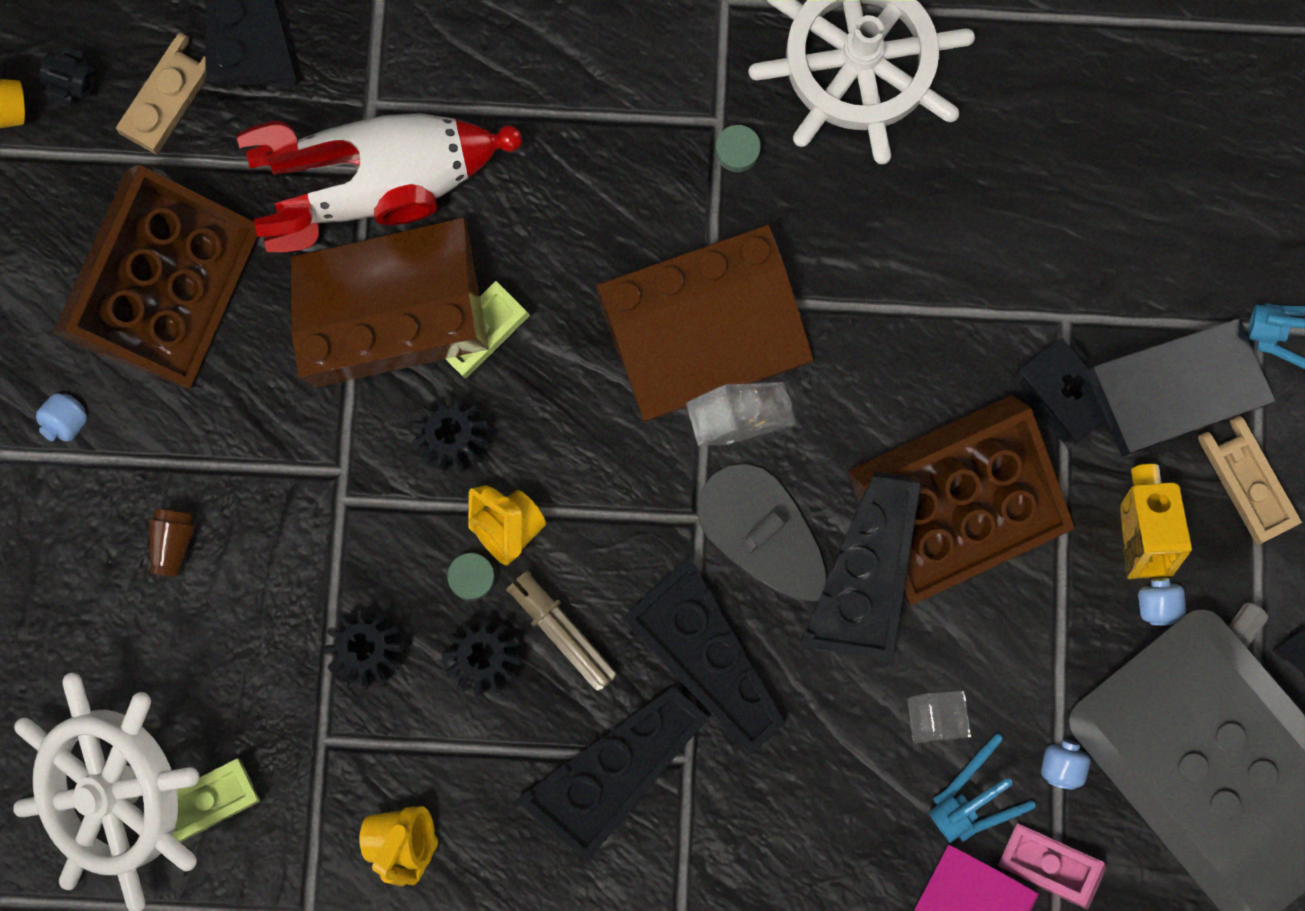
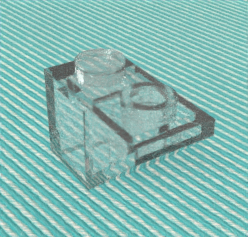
M784 382L725 384L686 403L698 446L731 444L788 429L796 425L792 411V402L787 394Z

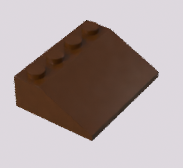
M142 165L126 170L53 333L95 353L190 389L257 238L254 222Z
M460 218L291 257V334L298 377L314 388L489 350L466 219Z
M769 225L597 285V297L643 422L813 363L814 361L788 275Z
M1012 395L848 470L859 502H861L874 471L921 478L903 591L910 606L1075 529L1031 407Z

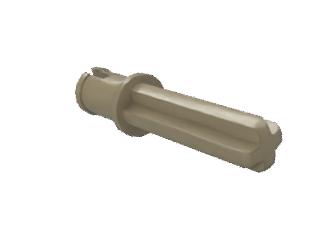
M529 571L516 579L517 582H513L506 591L533 619L531 625L533 627L538 625L595 690L599 691L606 687L615 678L616 671L558 607L561 604L559 600L554 602L535 581Z

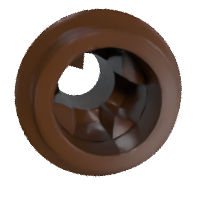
M155 508L154 519L149 518L150 573L178 577L179 568L195 525H191L193 513Z

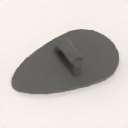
M748 464L727 466L713 474L703 486L697 504L699 525L708 540L729 560L771 589L794 599L809 602L818 601L826 583V572L821 553L804 518L779 481L763 468Z

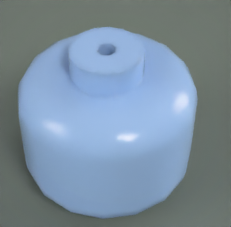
M55 393L37 410L36 420L41 426L39 429L40 433L46 439L54 441L58 437L63 441H71L86 423L87 415L85 408L74 397L68 394Z
M1169 578L1151 579V586L1142 587L1138 592L1141 617L1144 621L1150 622L1151 625L1175 624L1186 614L1185 591L1178 584H1170Z
M1063 739L1061 745L1051 744L1046 747L1041 774L1049 784L1059 788L1074 790L1086 783L1091 758L1087 752L1079 750L1080 743Z

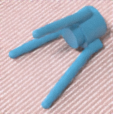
M1265 303V305L1255 304L1249 321L1247 338L1258 341L1256 351L1274 354L1305 369V358L1276 345L1277 341H1287L1291 327L1305 329V318L1292 317L1305 316V306H1280Z
M1000 734L994 735L947 789L933 798L937 806L928 811V813L949 843L958 837L964 842L975 833L1018 817L1036 807L1034 801H1028L971 823L978 818L975 812L977 809L1012 786L1013 781L1010 778H1005L970 802L962 794L955 799L953 798L1002 742L1003 737Z

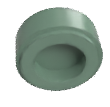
M743 125L727 127L717 138L716 158L721 166L729 171H747L756 164L759 158L760 140L757 134L749 127Z
M467 553L457 557L451 563L447 575L449 586L454 594L466 601H477L487 596L492 590L495 581L494 571L489 561L475 553Z

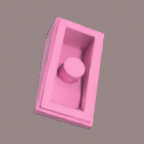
M1018 823L998 864V867L1086 910L1089 909L1107 868L1104 862Z

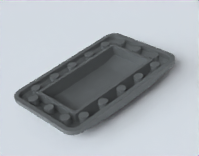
M1204 609L1194 610L1182 617L1080 700L1071 710L1069 717L1070 729L1076 739L1220 911H1282L1305 893V715L1219 616L1214 612Z

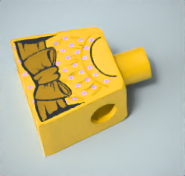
M1157 464L1138 465L1131 469L1133 486L1128 491L1120 507L1127 579L1173 576L1192 551L1180 487L1176 483H1161L1160 470Z

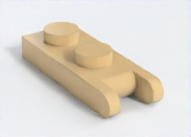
M182 32L175 37L116 127L119 134L156 155L205 83V56L201 62H198L183 53L189 44L190 37Z
M1239 415L1230 420L1231 427L1237 436L1236 438L1218 446L1213 436L1207 431L1199 435L1198 439L1258 546L1302 522L1245 420Z

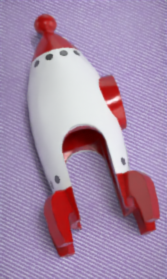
M418 113L386 115L326 129L298 140L294 129L289 124L282 121H270L238 133L237 141L239 148L261 145L246 151L249 167L256 168L270 165L273 175L342 164L358 167V171L352 180L345 184L275 203L276 214L254 219L257 236L266 237L264 238L266 252L284 253L311 247L319 236L318 223L343 222L374 217L375 221L379 224L400 225L429 217L437 210V198H440L474 175L488 162L497 149L501 148L506 152L517 150L522 143V135L513 126H505L498 131V134H491L488 130L475 124L453 118Z

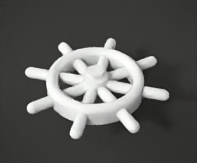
M767 0L769 4L794 20L787 41L786 58L754 63L750 66L748 73L753 80L758 81L789 76L798 97L811 110L793 135V141L797 146H807L823 123L827 121L847 129L868 130L874 160L878 164H886L890 161L891 152L885 126L903 119L919 104L947 122H954L958 119V108L929 88L937 70L939 51L971 45L975 40V34L972 30L964 28L936 33L931 18L917 0H807L804 5L797 0ZM861 3L879 6L884 9L878 18L870 15L863 17ZM843 6L849 34L822 16L835 8ZM898 18L905 23L913 37L885 42L883 40ZM809 32H813L837 48V50L806 54L805 44ZM918 54V68L915 77H911L886 59ZM842 67L825 91L811 74L813 71ZM875 74L900 90L901 93L881 103ZM855 79H858L863 105H854L840 101Z
M71 672L64 676L63 688L72 718L61 722L49 733H46L26 717L20 718L15 722L16 733L38 752L33 768L34 797L18 800L14 804L13 811L18 817L22 818L39 815L49 837L67 857L59 878L61 888L65 890L74 889L78 884L83 869L100 875H118L126 907L129 911H142L145 908V897L136 868L151 862L161 853L183 871H190L196 866L197 859L195 855L173 837L178 814L177 789L196 785L199 781V773L193 767L171 770L160 746L142 727L151 705V698L148 694L144 692L136 693L132 697L125 715L110 710L91 711L81 677L77 673ZM99 738L113 746L106 762ZM78 740L85 764L71 753L73 746ZM66 775L77 783L75 789L68 790ZM139 796H143L144 813L133 804ZM74 808H76L79 813L84 815L82 822L77 816ZM123 822L140 835L132 848H130ZM102 823L109 845L96 838Z

